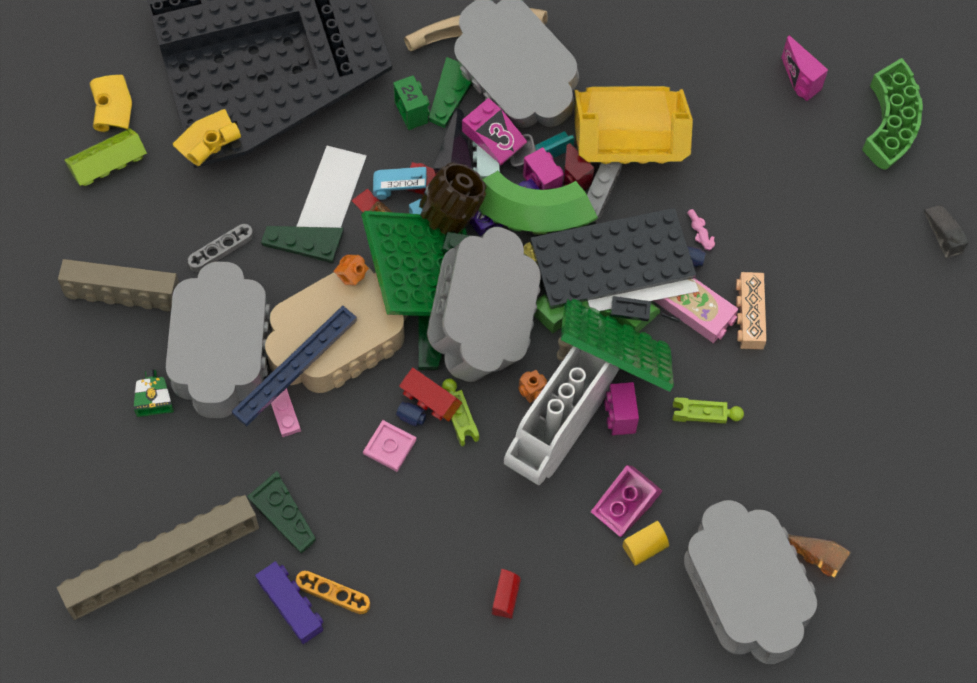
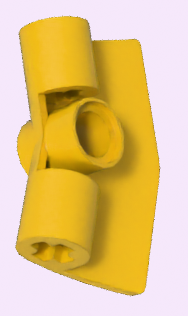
M109 75L93 79L90 82V88L96 103L93 128L100 132L108 131L110 126L129 129L132 99L124 76Z
M223 109L194 122L173 143V146L193 164L200 166L212 153L220 151L221 146L241 138V134L237 125L231 122L226 110Z

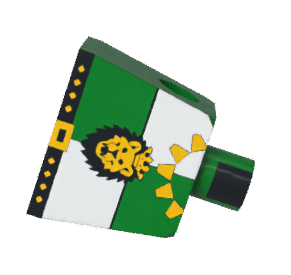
M146 370L145 379L136 382L134 411L137 417L174 412L165 378H157L156 370Z

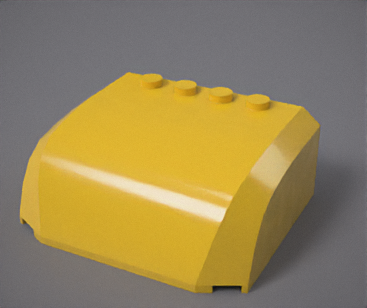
M629 86L588 87L585 92L574 91L575 132L579 156L587 162H601L603 164L611 162L622 164L630 162L641 164L657 162L663 164L669 161H682L691 155L693 119L683 89L675 92L670 91V87Z

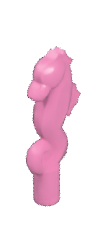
M694 209L689 210L687 214L692 220L691 226L698 232L695 241L701 243L705 250H712L715 246L714 237L711 236L709 240L708 231L703 227L706 224L705 220L699 218Z

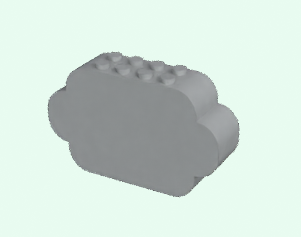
M476 0L467 6L459 18L462 35L457 39L454 51L462 75L468 81L471 79V82L474 84L473 87L479 94L483 92L485 100L489 98L503 110L515 127L518 128L530 127L537 121L544 126L554 127L569 118L574 110L572 91L579 82V72L574 56L522 0H501L497 4L491 0Z
M493 227L480 237L469 236L457 246L447 251L442 260L427 335L432 347L438 352L445 354L444 360L448 371L456 378L464 381L474 382L491 372L503 370L520 360L526 354L531 342L529 336L534 326L532 320L537 309L536 299L540 293V270L532 258L524 255V248L520 238L507 229Z
M212 262L205 265L200 270L198 278H190L180 282L175 287L172 296L166 372L171 380V387L174 393L180 398L192 400L197 413L207 418H224L231 415V411L239 404V401H243L261 384L265 376L268 377V365H266V359L268 358L265 343L271 334V330H269V324H271L270 304H267L265 290L261 284L254 280L244 279L242 270L234 263Z
M726 500L710 506L704 512L698 532L693 535L684 556V566L721 645L733 654L751 652L762 663L776 664L790 658L802 641L804 628L808 625L817 608L815 588L813 583L808 581L804 565L799 563L796 557L797 551L795 547L790 545L787 539L788 533L786 529L781 527L778 519L772 513L765 510L748 512L742 504Z

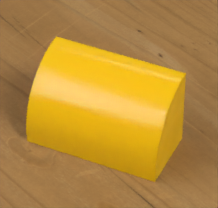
M656 521L624 539L622 547L636 566L668 548L669 541L659 521Z

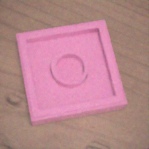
M382 420L365 447L363 454L398 472L415 444L417 437Z

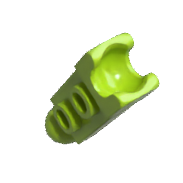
M451 378L444 380L442 388L462 402L451 418L460 445H465V436L468 435L475 442H478L479 433L462 390L455 391L457 389L455 380Z
M678 397L673 400V407L681 410L674 411L673 421L726 423L727 417H730L733 421H740L744 417V411L741 407L734 406L731 409H727V402L688 400V398Z

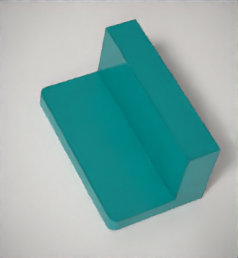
M564 131L535 145V149L537 151L543 147L546 152H549L555 158L566 152L569 143L574 147L575 138L573 135L568 137Z

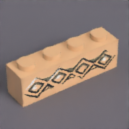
M741 272L740 278L736 279V290H739V296L736 298V307H739L740 313H737V324H740V330L737 332V341L740 342L741 349H764L766 344L764 273Z

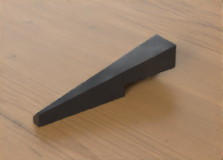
M458 108L455 109L433 167L435 174L441 167L452 162L455 164H465L472 169L468 138L462 132L464 113Z

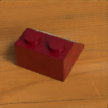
M569 143L566 149L563 186L576 181L585 192L592 185L594 167L579 156V152Z

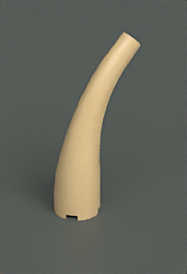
M530 8L545 25L548 17L547 11ZM460 15L433 23L404 37L407 48L412 52L432 42L451 37H460L462 35L459 26Z

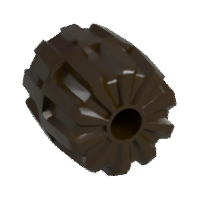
M454 162L448 163L446 166L441 167L428 184L419 202V208H422L420 216L422 219L429 221V227L433 230L439 228L441 233L445 235L447 232L458 234L465 229L480 209L486 197V183L477 171L472 170L467 165L455 164Z

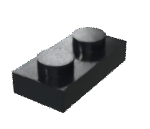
M613 296L610 317L648 322L651 301Z

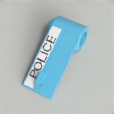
M427 168L378 170L373 174V195L379 200H385L390 197L391 190L426 188Z

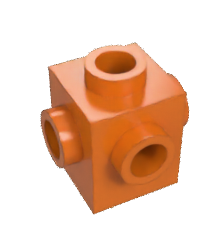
M346 255L340 260V264L333 272L345 285H356L365 277V273L369 268L361 256Z
M537 370L528 371L520 378L519 392L531 403L537 399L544 389L547 380Z

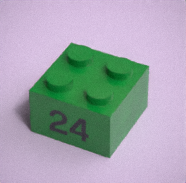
M414 75L393 82L394 103L407 129L411 130L427 124L428 116L430 115L428 109L430 103L428 97L422 93L421 83L416 81Z

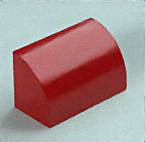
M501 569L492 615L512 619L521 578L517 574Z

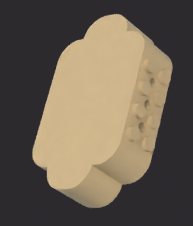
M370 268L365 273V277L356 285H345L335 273H332L274 307L270 315L272 333L268 336L265 343L269 367L273 372L343 305L357 317V321L290 384L295 385L302 382L308 390L315 393H324L333 388H339L345 381L358 377L367 368L375 367L384 358L392 357L394 352L402 347L405 339L404 321L408 315H387L377 274L373 273Z

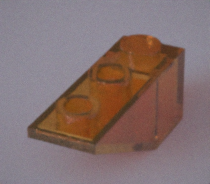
M788 534L787 539L790 545L795 547L797 553L802 555L805 561L817 565L824 574L834 578L851 554V552L834 541Z

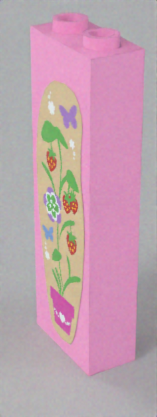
M695 278L688 280L697 284L698 292L653 300L712 343H715L718 338L721 340L727 332L726 328L729 325L733 326L738 318L736 316L738 312L737 307Z

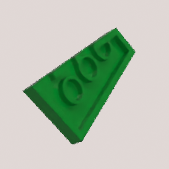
M448 57L445 60L429 115V122L446 128L455 109L458 108L473 84L471 79L468 81L462 75L459 62Z

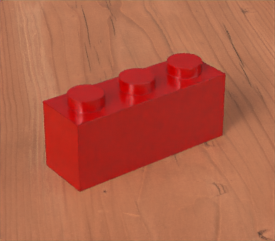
M413 367L399 385L404 390L403 395L410 400L416 398L418 400L417 404L425 410L428 408L433 410L431 414L440 421L444 418L449 422L462 404L459 399Z

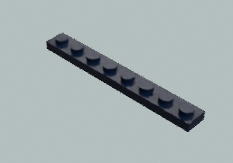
M342 305L231 411L232 415L247 427L357 321V317Z

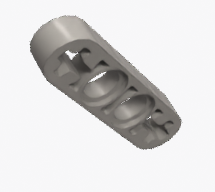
M241 224L192 253L188 258L190 269L199 272L205 265L217 262L251 241L253 238L251 226ZM242 231H244L245 233L247 232L248 235H246V236H245L244 234L241 235V232H242ZM228 239L234 241L231 246H225L223 243ZM211 249L218 251L215 256L208 255V251ZM194 260L200 261V264L197 265V264L194 263L193 261H194Z

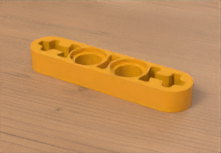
M301 571L296 577L298 587L306 593L357 614H365L370 609V600L363 593L309 571ZM306 577H308L309 582L315 584L314 590L312 589L313 586L310 583H305V585H302L301 579H305ZM321 584H327L330 589L327 593L323 594L318 591V587ZM339 592H346L348 598L345 601H339L336 598ZM352 595H354V600L357 602L364 600L366 606L358 608L356 602H351Z

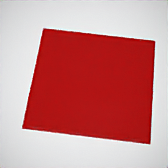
M368 189L352 200L362 212L370 211L381 203Z

